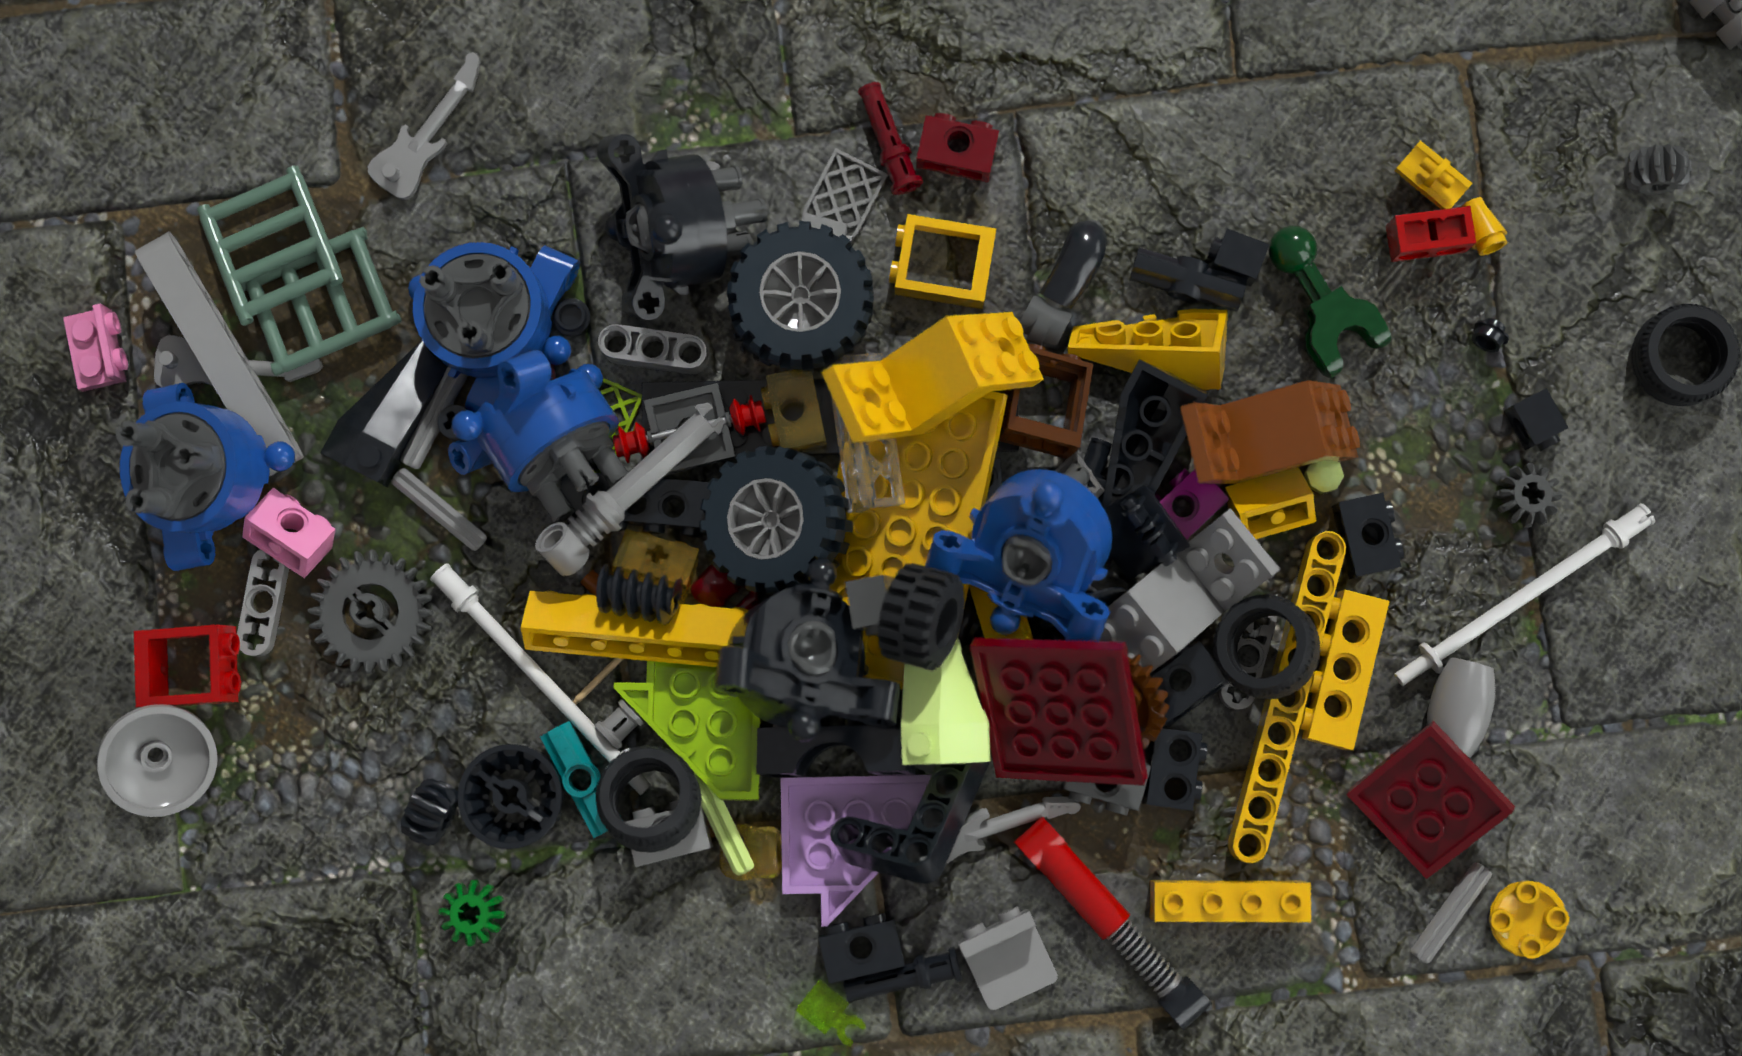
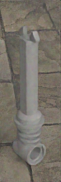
M709 403L697 404L695 406L697 409L695 414L608 491H598L594 496L589 493L586 496V503L583 505L585 510L581 512L578 509L575 512L577 514L575 519L570 516L568 518L571 522L570 524L557 522L543 530L536 540V550L560 575L569 576L580 570L589 557V549L587 548L589 544L594 547L597 544L594 541L596 538L601 541L604 538L601 533L604 531L607 534L611 531H619L621 529L619 524L624 520L625 511L710 435L714 432L718 435L721 433L724 425V420L721 417H718L711 425L703 417L713 408Z

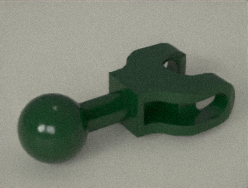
M1287 226L1273 235L1268 249L1271 262L1280 271L1295 274L1312 302L1311 305L1303 309L1308 319L1304 348L1323 376L1333 378L1343 368L1344 361L1337 347L1338 336L1342 331L1350 330L1357 332L1367 345L1372 348H1383L1390 344L1391 332L1374 304L1363 299L1350 297L1342 286L1334 291L1330 290L1314 263L1317 255V243L1314 236L1307 229L1300 226Z

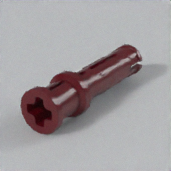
M880 82L868 83L859 88L858 94L862 99L870 124L882 151L879 161L881 166L886 167L892 182L890 187L891 193L893 195H902L911 192L923 184L922 177L916 174L910 159L912 151L910 147L901 141Z

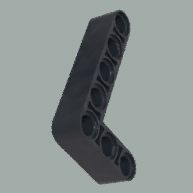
M990 749V761H991V759H992V754H991V749ZM990 762L936 764L908 830L847 816L835 822L830 832L831 840L846 863L919 884L932 883L940 877ZM941 822L940 825H938L937 827L932 828V826H934L935 824ZM891 847L890 850H888L885 853H882L885 849ZM926 856L924 860L917 862L921 857Z

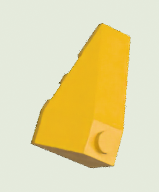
M1222 309L1178 310L1177 317L1157 320L1155 314L1143 316V321L1135 324L1125 325L1119 320L1074 326L1067 350L1068 354H1074L1083 359L1132 373L1140 359L1172 373L1204 391L1210 389L1221 390L1225 368L1228 312Z

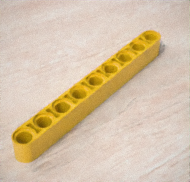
M1332 531L1319 533L1308 541L1291 602L1314 619L1320 640V648L1346 552L1343 538ZM1320 540H1325L1333 546L1334 554L1330 560L1319 556L1317 544ZM1311 576L1321 579L1324 584V592L1320 597L1314 596L1308 591L1307 582ZM1287 620L1272 676L1279 674L1289 665L1288 654L1292 649H1296V634L1293 626ZM1313 675L1302 688L1294 692L1295 702L1292 706H1283L1279 699H1265L1228 838L1229 852L1239 861L1246 863L1258 862L1265 856L1268 850ZM1273 723H1279L1285 728L1286 737L1281 744H1275L1269 739L1268 730ZM1267 759L1272 761L1276 767L1275 777L1268 782L1262 780L1258 773L1260 763ZM1255 797L1262 798L1266 803V812L1258 819L1252 817L1248 810L1250 801ZM1246 834L1252 835L1257 842L1255 852L1249 856H1244L1238 847L1240 839Z

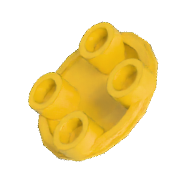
M1528 880L1511 883L1498 892L1490 906L1489 914L1492 934L1501 947L1516 956L1530 959L1546 955L1557 947L1566 933V927L1570 919L1563 901L1554 890L1541 882Z

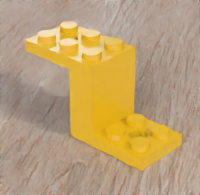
M1013 312L946 316L881 361L832 365L822 372L853 443L924 434L988 392L1033 387L1044 380L1039 370L1038 359L1031 352L1023 335V327Z

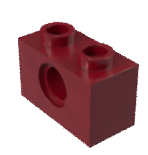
M935 113L934 117L926 115L916 158V168L989 183L999 130L992 129L993 126L983 121H971V124L957 122L954 116L945 113ZM953 139H962L968 144V148L963 152L957 153L949 148L948 143Z

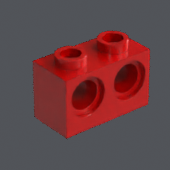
M1471 206L1395 215L1386 225L1391 262L1466 253L1476 244Z

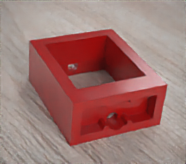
M216 624L134 631L135 706L140 708L155 704L191 706L238 702L241 677L237 670V654L240 650V640L236 634V626ZM209 637L211 693L169 695L167 640Z

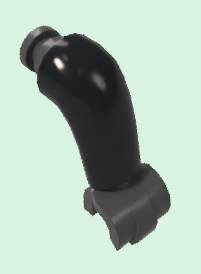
M1080 221L1074 224L1068 231L1059 257L1040 291L1047 298L1044 299L1034 295L1020 321L1023 333L1028 335V340L1038 345L1044 343L1057 345L1072 317L1071 312L1064 309L1063 306L1070 309L1074 307L1090 285L1104 259L1107 236L1102 224L1098 221Z

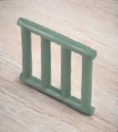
M291 166L286 169V175L213 207L204 204L197 208L200 222L240 324L243 326L251 324L254 321L253 316L328 283L332 286H338L344 282L340 267L298 166ZM290 189L293 190L299 206L223 238L217 221ZM305 220L310 238L235 270L229 252ZM317 251L324 269L249 302L247 301L241 284Z
M364 227L346 232L330 239L329 242L334 254L351 247L378 317L357 325L342 285L332 286L328 283L326 288L344 332L323 340L306 295L298 296L291 301L309 347L288 355L271 309L257 314L274 360L270 365L275 376L294 370L402 322L401 316L397 311H392L364 241L368 239L367 231ZM316 251L245 282L241 286L244 292L248 291L250 299L253 300L265 295L261 286L265 283L282 277L285 285L299 280L296 270L317 262L319 270L324 268Z

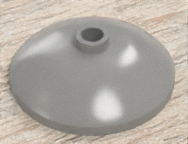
M166 704L140 707L119 718L104 735L97 754L99 780L109 798L122 809L146 817L172 815L194 804L209 788L217 768L216 744L207 726L188 710ZM152 748H160L162 750L158 757L152 758L148 756V752Z

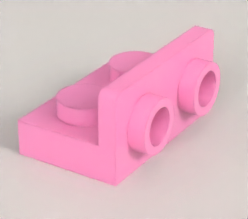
M100 303L93 305V311L63 317L77 389L83 392L126 382L124 370L128 369V360L123 348H119L117 334L121 333V326L117 314Z

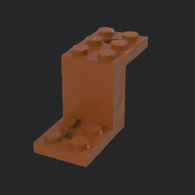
M1307 380L1223 405L1192 403L1181 406L1199 484H1237L1319 461H1347L1358 458L1356 449L1360 448V439L1356 428L1350 426L1347 412L1351 411L1350 399L1346 390H1341V386L1338 384Z

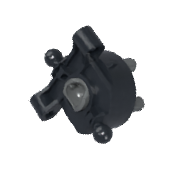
M629 134L606 136L597 147L599 161L607 168L620 187L622 203L615 213L607 219L605 230L612 240L618 241L621 246L630 251L633 271L623 293L621 305L626 314L633 318L653 320L662 314L665 307L663 285L679 295H688V286L719 280L724 272L727 257L741 255L740 251L747 243L752 245L751 237L747 234L746 230L727 234V232L734 231L737 226L765 223L767 221V212L754 213L756 210L766 209L765 201L762 198L734 204L729 200H721L720 192L741 188L743 180L738 166L710 170L704 159L697 154L668 158L667 150L657 151L650 161L643 164L639 142ZM623 146L624 154L615 157L614 149ZM643 296L647 297L648 304L643 305V308H639L638 300L643 299Z
M816 559L810 563L806 571L807 580L810 584H801L784 589L747 611L734 626L728 645L719 650L715 690L729 694L732 697H738L753 714L762 720L774 725L789 727L791 735L799 741L814 739L820 730V719L828 715L857 720L879 727H891L897 723L900 685L890 680L863 678V675H867L869 672V667L865 664L863 630L853 629L849 605L842 600V595L830 589L837 578V569L827 559Z

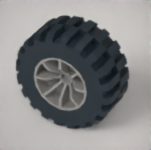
M799 221L798 227H789L788 222L777 224V231L769 234L767 230H764L756 235L757 241L753 245L747 243L740 251L741 259L739 262L734 261L730 271L731 281L727 283L728 308L737 335L740 336L747 350L751 354L755 353L760 361L769 367L773 364L779 366L780 371L792 373V369L802 370L803 374L814 373L815 368L823 366L826 370L830 366L835 365V361L838 359L849 357L854 352L853 348L855 345L863 341L873 315V279L870 269H867L865 265V258L860 250L855 251L852 247V241L845 235L836 236L833 234V228L824 224L821 225L820 229L811 227V221Z
M763 446L757 447L755 452L746 450L736 456L738 463L727 461L719 469L723 474L720 479H711L707 486V489L712 491L709 500L702 498L700 510L706 511L705 520L699 521L701 533H707L708 540L702 543L706 554L716 556L712 564L718 572L728 573L727 580L737 586H745L746 590L776 594L796 585L810 584L807 580L806 571L810 563L816 559H827L835 565L836 569L840 565L836 557L838 553L846 554L850 543L844 542L846 532L853 533V521L846 520V512L852 511V505L849 498L842 497L841 495L846 489L841 479L832 477L833 470L825 463L816 461V458L792 449Z

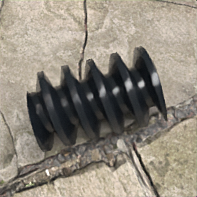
M605 564L600 571L596 586L597 606L602 613H608L612 609L615 615L622 616L627 612L631 619H637L642 614L646 622H652L657 617L661 625H666L677 612L682 596L683 580L677 578L671 588L668 586V576L662 575L658 585L654 584L653 573L648 572L643 582L639 581L637 569H633L628 579L624 578V568L622 566H618L614 575L611 576L609 575V565Z

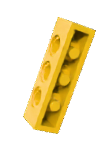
M1346 589L1339 591L1337 597L1333 598L1328 618L1331 619L1328 633H1324L1320 648V656L1322 658L1319 670L1314 671L1309 690L1310 693H1313L1310 707H1305L1299 728L1304 730L1302 739L1342 750H1354L1390 601ZM1346 622H1351L1358 627L1359 637L1355 643L1348 642L1342 634V629ZM1337 659L1345 660L1350 666V674L1345 680L1339 679L1334 674L1333 666ZM1330 695L1338 698L1341 703V711L1336 717L1329 716L1324 709V702Z
M1149 880L1150 919L1154 922H1311L1310 882Z

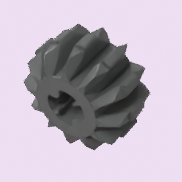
M1655 144L1652 147H1642L1640 150L1632 151L1625 158L1624 179L1627 182V188L1636 194L1660 195L1664 192L1672 193L1675 189H1682L1690 181V173L1692 172L1691 160H1689L1688 152L1679 145L1672 146L1666 144L1658 146Z
M1533 463L1525 464L1523 470L1516 465L1509 469L1510 477L1504 475L1499 478L1498 482L1505 489L1495 491L1494 496L1505 500V503L1497 509L1500 513L1507 510L1511 511L1508 517L1509 523L1513 524L1521 519L1523 528L1532 527L1534 521L1538 525H1543L1547 523V515L1557 514L1558 509L1552 502L1561 500L1563 495L1559 492H1552V487L1557 486L1559 480L1557 478L1549 481L1546 480L1548 468L1543 467L1536 472ZM1527 489L1529 494H1534V500L1529 502L1528 497L1522 496V491Z

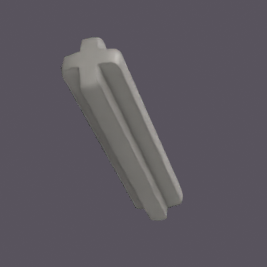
M447 368L400 457L402 463L414 469L421 467L440 431L438 417L444 408L454 404L468 377L467 375L460 374L454 379L448 376L451 368Z
M402 468L394 475L391 483L467 547L476 551L484 544L487 536L411 472Z
M1476 862L1470 866L1411 948L1413 956L1423 963L1428 964L1431 962L1492 877L1489 869Z

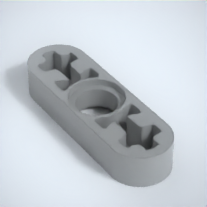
M261 549L253 555L237 631L240 640V650L246 655L255 657L267 655L275 645L289 568L279 562L278 569L270 571L268 580L276 582V587L273 588L263 584L257 585L258 579L266 581L267 569L262 568L263 560L268 561L271 558L270 555ZM262 591H267L273 598L272 607L265 613H259L253 605L255 596ZM251 616L263 620L269 619L268 625L260 623L259 635L265 637V641L263 644H257L255 650H253V643L247 642L248 635H254L258 623L250 622Z
M1277 616L1263 617L1268 620V624L1260 626L1256 637H1264L1263 644L1255 639H1243L1242 635L1240 637L1238 650L1243 645H1250L1257 650L1258 660L1254 666L1245 667L1241 665L1246 673H1253L1255 678H1261L1275 630ZM1254 622L1244 630L1246 634L1252 633ZM1230 683L1219 690L1221 702L1229 709L1240 710L1247 708L1255 699V697L1247 694L1246 698H1240L1237 703L1232 702L1233 695L1227 693L1228 687H1234Z

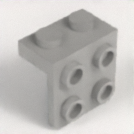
M1018 906L997 915L999 922L986 928L983 923L970 927L962 932L964 938L957 941L985 1003L991 1010H997L1057 980V972L1028 909L1020 911Z

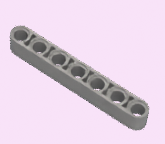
M167 232L135 250L140 264L226 409L243 417L252 426L257 435L262 436L266 448L274 442L283 441L294 449L295 462L302 459L303 453L175 237L170 232ZM270 468L269 476H272L279 471H275Z

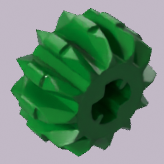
M474 879L470 881L468 889L462 882L455 885L457 896L452 893H445L443 896L444 900L452 906L440 908L439 914L450 916V921L441 925L443 930H448L452 927L456 928L451 937L452 941H459L465 934L466 946H473L477 935L484 944L490 941L488 930L494 933L500 932L502 928L493 918L506 917V911L495 910L494 905L501 903L503 897L499 895L492 899L489 898L494 888L493 885L487 884L480 892L479 880ZM467 904L470 907H479L481 914L476 915V918L479 919L478 922L474 918L467 919L464 912L469 910L466 907Z

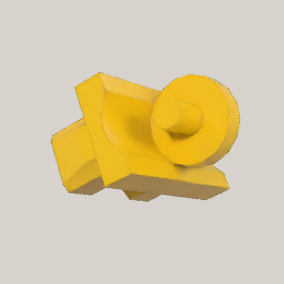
M1421 140L1394 170L1441 210L1452 208L1473 184L1450 165L1451 162L1446 157L1445 159L1440 157Z

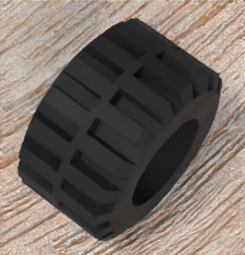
M907 563L897 572L887 589L879 616L878 642L883 656L931 671L943 664L957 640L963 619L964 590L963 583L958 575L915 563Z

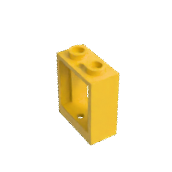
M907 214L906 224H898L895 246L902 247L900 260H892L889 283L895 284V295L983 309L996 228ZM915 230L979 240L971 290L906 280Z

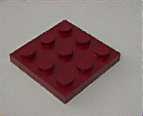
M1434 721L1354 784L1346 794L1426 879L1506 819L1515 809L1513 803Z

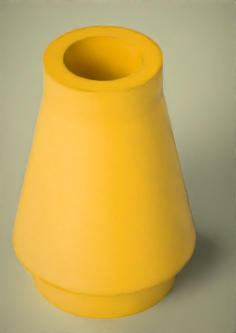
M1482 197L1471 199L1461 206H1471L1476 244L1472 246V249L1477 250L1480 256L1494 253L1508 243L1505 237L1507 231L1485 205Z

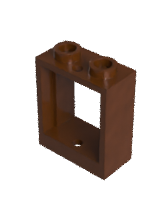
M1028 344L1031 352L1038 359L1039 370L1042 375L1071 382L1064 428L1016 416L1020 388L1008 389L1004 392L1008 397L999 441L1067 459L1081 445L1093 363L1082 361L1081 357L1074 354L1060 355L1046 351V348L1041 345Z

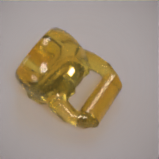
M736 824L735 826L739 834L744 837L743 842L754 863V868L743 875H735L720 846L721 872L726 877L736 881H748L757 877L772 879L779 876L782 870V839L779 829L772 826L757 828L748 824Z

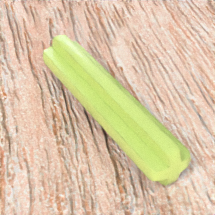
M694 773L701 790V806L733 873L739 876L749 872L754 868V863L724 801L720 800Z

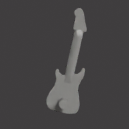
M472 52L466 55L465 64L454 77L456 82L416 135L411 137L409 135V127L403 125L394 144L380 152L370 161L368 165L370 177L381 188L396 198L408 200L413 197L421 181L425 166L445 149L447 141L444 138L433 144L429 143V141L467 91H474L481 64L480 58L476 53Z
M168 335L160 340L155 354L154 380L158 386L165 387L179 383H185L187 386L194 383H205L213 386L184 338ZM317 359L276 377H285V380L292 382L318 373L323 365ZM248 360L257 375L275 376L271 370L270 364L273 363L272 361Z
M1044 797L1040 803L988 819L990 815L987 808L976 810L967 815L947 863L966 852L984 850L986 846L980 838L1038 820L1041 817L1051 819L1066 813L1075 814L1080 810L1081 806L1078 801L1068 799V797ZM941 822L935 824L934 826H932V828L937 827L941 824ZM926 856L921 857L920 860H924Z

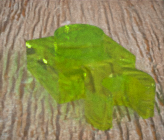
M821 979L816 982L795 1009V1011L824 1034L833 1026L837 1029L840 1041L847 1046H852L854 1043L851 1037H848L845 1033V1028L849 1024H856L862 1030L866 1028V1023L861 1017L844 1013L849 1002Z

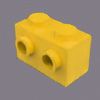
M1299 467L1225 487L1226 495L1229 498L1227 501L1228 510L1231 509L1255 539L1316 522L1313 492Z

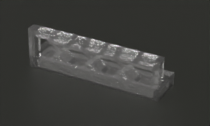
M884 353L841 355L832 365L881 361L884 359ZM831 395L845 496L848 498L850 505L848 514L864 512L871 508L905 504L896 438L880 440L885 445L886 455L879 462L870 454L869 443L871 441L853 443ZM880 474L890 482L892 497L876 498L874 482Z

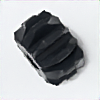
M431 778L422 781L420 786L415 789L413 796L409 798V803L404 809V815L401 819V832L418 844L423 843L430 846L438 843L440 838L445 835L448 827L451 826V821L456 815L458 791L441 780L439 782Z

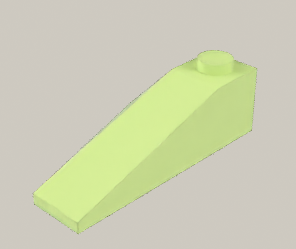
M958 637L943 664L933 671L904 663L901 716L902 765L990 762L989 721L985 710H982L975 691L976 685L967 669Z

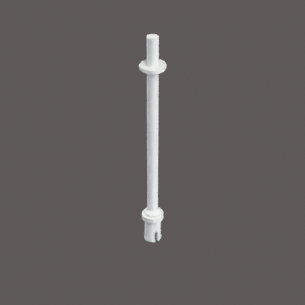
M1640 503L1616 521L1609 520L1603 525L1602 535L1432 648L1425 642L1420 644L1419 648L1422 655L1394 673L1396 680L1401 686H1404L1430 668L1438 674L1441 673L1444 669L1442 660L1610 547L1622 549L1627 546L1630 538L1655 523L1653 515L1650 517L1646 516L1651 511L1647 506Z
M447 563L431 576L430 580L453 602L451 607L456 612H467L609 763L622 753L599 732L593 722L478 602L477 594L479 591L473 585L469 587ZM642 774L628 782L640 795L651 786Z

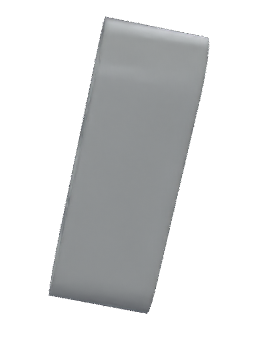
M613 324L605 327L598 337V345L601 352L610 362L615 364L683 374H698L704 371L709 363V353L704 342L699 337L690 334ZM616 336L625 337L626 346L622 351L613 353L608 350V343L612 338ZM653 341L661 342L664 345L663 352L656 358H650L645 355L646 346ZM688 347H697L701 350L700 358L694 363H686L682 360V353Z

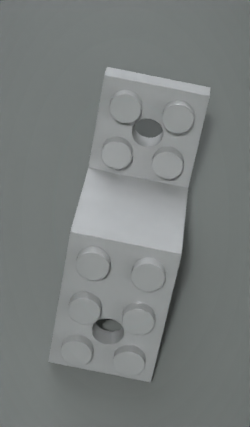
M1229 509L1189 541L1190 547L1176 554L1177 559L1172 564L1164 567L1161 563L1108 606L1110 611L1109 617L1099 641L1126 642L1128 657L1132 659L1140 654L1142 657L1139 664L1142 667L1152 665L1154 667L1152 671H1154L1184 648L1226 610L1272 577L1280 568L1235 513ZM1222 553L1227 554L1233 560L1234 567L1228 566L1223 561Z

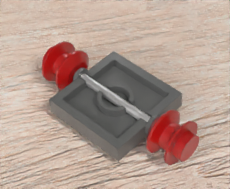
M718 383L644 400L650 431H647L646 434L645 428L638 422H635L634 429L630 432H625L621 426H618L619 434L613 435L616 454L618 458L625 457L627 463L630 462L631 455L639 453L644 459L650 451L649 443L650 446L656 448L697 412L695 408L697 404L709 403L713 408L703 417L710 425L718 417H721L724 420L721 433L718 435L714 432L668 474L735 459L736 456L729 428L732 427L733 423L734 429L742 436L745 434L746 427L753 425L760 432L759 424L766 422L761 400L754 402L752 394L747 404L740 405L736 399H733L730 405L731 415H729V412H725Z

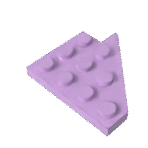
M932 775L781 778L782 894L821 893L822 927L828 926L879 873L846 863L831 840L830 832L835 822L849 816L908 830ZM891 847L885 849L882 853L887 852Z

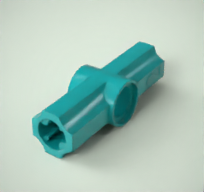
M568 721L540 736L563 780L564 789L571 795L593 838H596L608 831L600 820L596 808V788L601 775L589 758L571 722ZM577 769H585L591 775V785L586 790H579L573 784L572 777Z

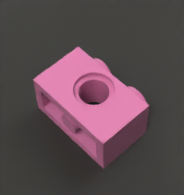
M272 488L245 516L242 537L305 579L332 549L335 528L324 517L314 515L303 508L294 497L288 494L284 495L275 488ZM285 529H294L298 532H288Z

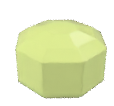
M1319 461L1309 464L1304 473L1309 487L1319 494L1335 491L1344 478L1341 464L1338 461Z

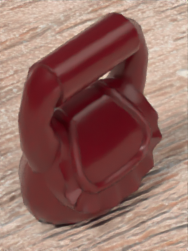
M711 564L693 582L690 592L701 604L711 607H722L726 605L725 603L736 592H739L741 587L745 586L733 584L727 580L728 573L718 572L713 564ZM750 591L735 607L750 610L760 604V592Z

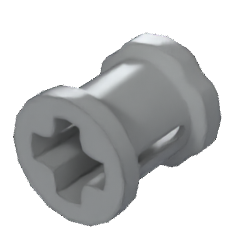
M623 698L618 701L619 707L603 722L598 721L595 724L599 732L617 749L622 746L621 741L638 725L642 727L646 723ZM626 717L627 720H626L619 728H617L616 730H614L613 728H614L623 718Z

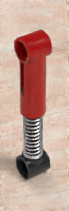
M1044 817L1039 818L1014 841L1016 846L1057 888L1102 940L1106 938L1107 940L1112 939V945L1117 944L1116 950L1121 949V955L1126 954V960L1130 959L1132 961L1130 965H1136L1135 971L1140 970V976L1145 975L1144 981L1149 980V986L1154 985V991L1159 995L1158 1003L1183 1030L1212 1005L1210 1000L1186 975L1181 977L1179 973L1174 972V968H1169L1168 962L1164 963L1165 957H1160V952H1155V947H1150L1151 942H1145L1146 937H1141V931L1136 932L1137 926H1131L1132 921H1128L1131 914L1070 849L1066 841Z

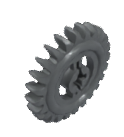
M372 549L369 551L368 560L365 561L363 555L355 551L354 564H351L346 558L340 557L342 570L338 571L328 566L327 571L332 580L317 579V583L324 589V592L310 594L313 599L320 602V606L309 608L307 611L310 614L319 616L320 619L311 623L309 628L323 631L322 634L315 638L314 642L318 644L329 642L330 644L323 654L331 656L339 652L335 662L338 666H342L351 659V672H356L364 663L365 673L372 674L376 663H378L380 670L386 673L389 669V660H392L396 666L401 667L403 664L401 654L404 653L409 657H414L415 652L411 646L412 643L424 645L425 641L419 635V632L431 630V626L423 622V618L432 616L434 612L424 608L423 605L431 601L432 596L420 594L426 587L427 582L425 580L413 581L418 573L417 568H411L404 572L406 567V560L404 558H400L392 565L393 557L390 552H386L382 560L379 561L377 552ZM375 584L391 591L397 600L399 610L396 624L393 625L390 622V607L383 598L369 593L364 594L359 588ZM348 599L352 601L349 613L353 622L364 628L378 629L384 635L383 637L372 640L362 639L350 630L345 618V608ZM362 602L375 606L372 611L378 621L364 617L367 612ZM381 622H383L389 629H386Z

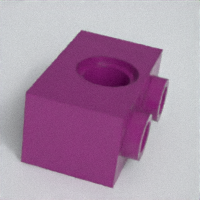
M1186 468L1169 482L1173 490L1162 499L1159 494L1155 495L1186 540L1229 500L1227 495L1216 484H1199L1196 469L1190 473ZM1182 498L1188 501L1191 507L1188 517H1179L1173 512L1172 502L1174 499Z

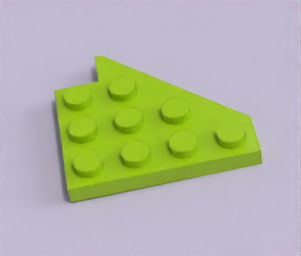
M647 661L646 683L614 682V689L677 755L686 761L691 770L720 800L759 801L760 775L756 774L757 728H761V718L753 714L738 697H732L729 694L715 690L717 667Z

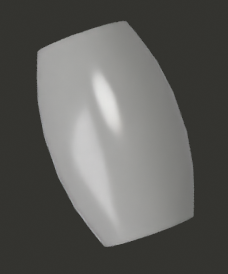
M1450 658L1440 673L1432 691L1426 726L1434 721L1469 758L1473 756L1481 744L1492 717L1496 692L1494 668L1472 661Z

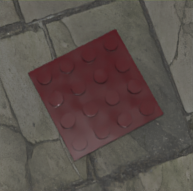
M974 639L970 648L982 708L985 710L989 721L990 749L996 778L1144 786L1148 775L1126 642Z

